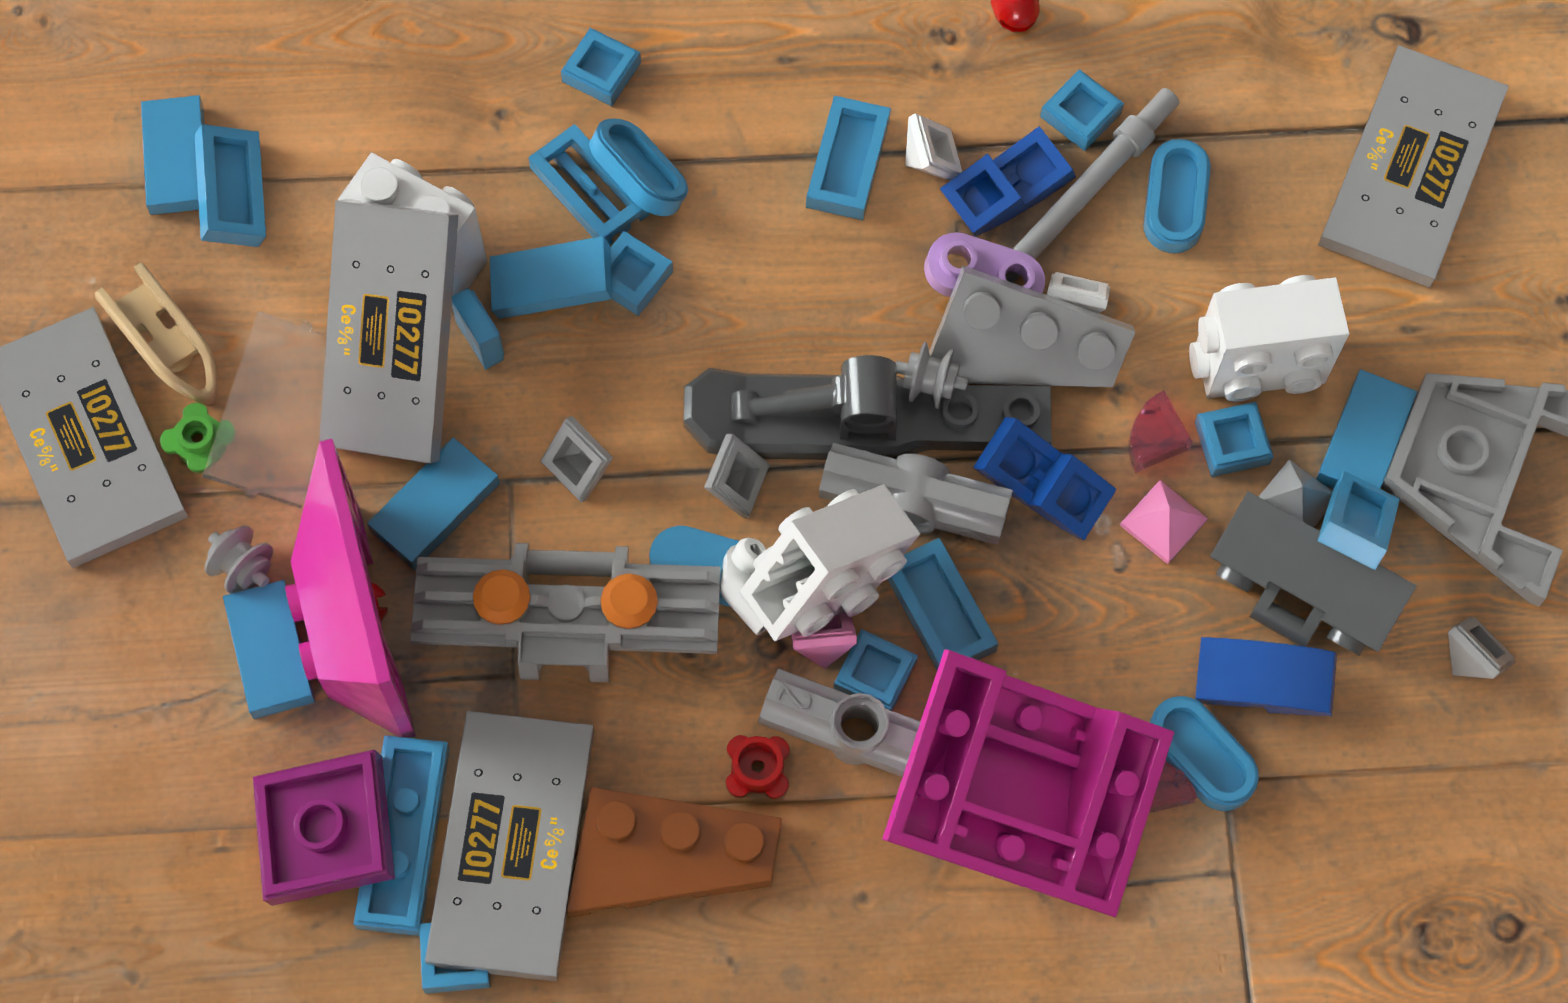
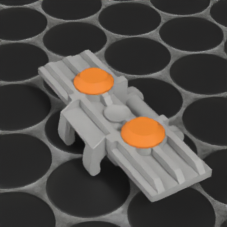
M516 543L514 556H511V560L418 557L410 641L411 644L518 647V668L521 680H540L543 665L584 666L589 672L590 682H610V650L717 654L721 567L629 564V546H616L615 552L533 550L530 549L529 543ZM529 574L611 577V580L605 587L529 584Z

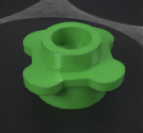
M192 403L183 409V418L173 429H167L162 433L160 444L167 454H178L192 472L203 473L208 471L212 465L216 464L223 457L226 446L231 445L235 439V431L229 422H218L211 417L205 405ZM200 433L203 435V439L200 442L192 441V437L195 434Z

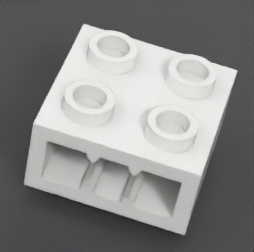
M371 152L338 198V200L346 199L459 214L452 296L469 288L487 263L473 202L455 188L445 186L441 190L426 182L415 168L402 160L393 159L389 162Z
M1300 275L1289 278L1279 285L1256 288L1251 283H1237L1225 287L1220 292L1213 293L1206 316L1199 318L1198 338L1196 342L1190 343V365L1194 378H1203L1207 399L1225 396L1228 401L1238 402L1252 399L1263 391L1285 389L1287 393L1301 394L1317 389L1321 384L1326 383L1349 336L1336 277L1316 280L1315 277L1310 275Z
M884 484L860 494L856 489H851L837 496L827 507L814 512L810 507H805L786 518L778 528L781 536L775 544L763 551L754 560L752 565L755 571L744 584L740 593L774 641H778L798 631L803 637H806L822 629L835 615L845 612L848 617H853L870 607L879 597L876 589L881 582L889 579L904 567L907 562L904 554L920 533Z

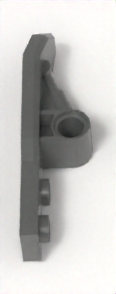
M863 355L849 358L841 366V375L756 374L708 368L684 386L683 423L684 428L707 453L718 454L726 434H734L763 459L827 460L833 443L897 459L899 455L918 454L926 450L984 451L1005 417L1017 418L1051 445V387L967 385L966 391L954 388L952 398H943L940 408L936 409L933 395L921 392L913 402H909L910 389L903 388L904 378L897 376L896 363L882 356Z

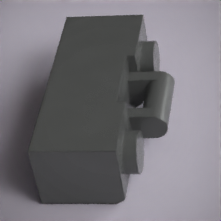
M1247 491L1210 557L1221 563L1216 575L1247 593H1249L1254 582L1265 588L1249 617L1297 645L1306 647L1322 620L1332 626L1326 638L1358 656L1361 655L1365 646L1379 652L1417 585L1380 564L1374 570L1318 542L1319 530ZM1280 589L1314 607L1307 620L1273 602Z

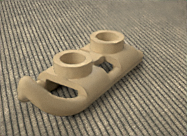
M143 263L134 266V269L144 284L114 302L103 287L95 292L97 301L162 381L175 391L198 403L208 406L215 402L217 395V369L210 347ZM166 310L176 322V325L170 329H167L159 320L160 314ZM147 330L153 340L147 344L138 331ZM197 353H200L206 375V386L201 390L187 384L173 373L187 368L191 364L193 356Z

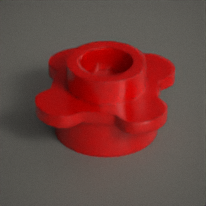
M738 735L729 741L727 754L732 759V770L725 783L727 791L732 796L743 798L748 793H765L771 799H778L786 794L789 788V780L784 775V760L790 754V747L786 740L779 736H772L770 738L753 736L747 738L744 735ZM754 762H761L764 765V769L761 772H755L751 767Z

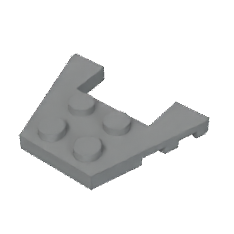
M1426 373L1419 386L1382 487L1393 496L1399 498L1402 503L1521 597L1539 607L1547 597L1563 550L1506 528L1501 523L1537 425L1568 437V390L1565 389L1563 384L1542 383L1540 387L1505 385V379Z

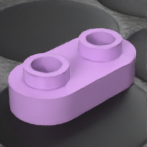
M954 232L939 237L932 244L925 259L924 272L928 283L935 291L947 297H951L961 268H956L949 263L947 256L951 254L962 255L967 261L968 266L966 267L1006 280L1005 274L1018 273L1025 281L1023 286L1025 288L1043 293L1045 287L1044 272L1040 264L1033 257L964 233Z

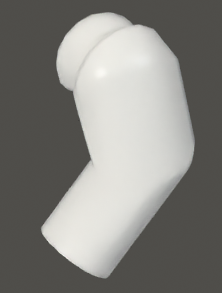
M744 538L736 545L731 546L724 556L720 592L723 599L756 635H760L766 629L744 599L740 590L755 571L752 565L754 560L766 548L760 541L754 538Z

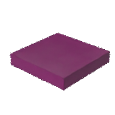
M375 749L253 777L263 901L273 906L395 879L382 755Z

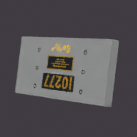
M1398 45L1318 246L1430 288L1438 273L1509 86Z
M346 199L335 201L319 442L332 438L338 449L430 464L440 461L459 214Z
M94 307L0 347V405L67 562L72 568L188 518Z
M473 711L466 712L425 958L426 964L435 965L436 968L459 971L482 970L494 975L558 982L567 921L566 912L573 881L594 739L593 725Z

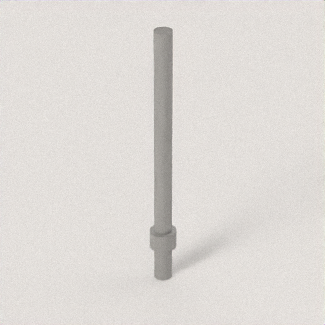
M1162 88L1137 116L1129 115L1113 132L1114 141L1013 249L1026 253L1036 259L1131 156L1139 157L1154 141V131L1179 105L1178 97L1171 90ZM1015 272L1005 274L1006 280L1014 283L1021 276Z

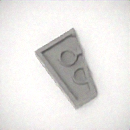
M962 266L929 354L931 357L942 359L950 349H954L952 362L960 364L958 376L968 378V384L1113 387L1135 335V329L1133 325Z

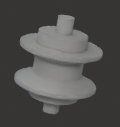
M924 342L920 353L911 352L908 363L896 362L897 373L905 375L903 388L910 389L909 402H913L923 392L933 395L935 408L939 409L943 398H952L954 388L966 391L969 379L958 376L960 364L952 362L954 349H950L942 359L930 356L928 344Z
M246 525L237 527L234 530H228L221 535L218 532H214L208 539L212 545L207 554L205 572L209 576H218L225 572L227 577L224 588L230 594L253 588L256 585L263 588L270 581L266 574L270 568L273 548L268 543H261L254 547L250 545L253 539V530Z

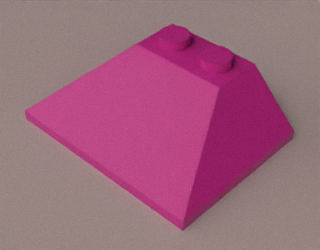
M333 439L320 441L291 558L295 584L285 586L294 622L304 620L309 641L299 644L303 668L308 681L318 678L327 697L398 737H415L416 734L402 677L384 638L367 565L374 563L360 506Z
M944 649L882 840L1116 918L1174 731L1119 711L1088 705L1006 675V670Z

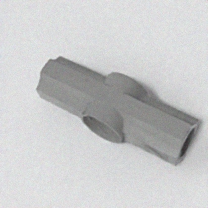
M833 443L824 466L819 488V498L832 501L840 494L851 489H856L860 494L884 484L919 533H930L936 528L987 543L999 544L1013 490L950 474L949 468L943 463L924 455L903 454L899 455L897 459Z
M779 668L772 680L758 719L759 724L831 750L836 758L846 764H868L903 777L920 725L918 720L886 709L880 700L871 695L863 693L848 695ZM851 718L864 719L873 727L875 735L866 741H854L845 735L841 724Z

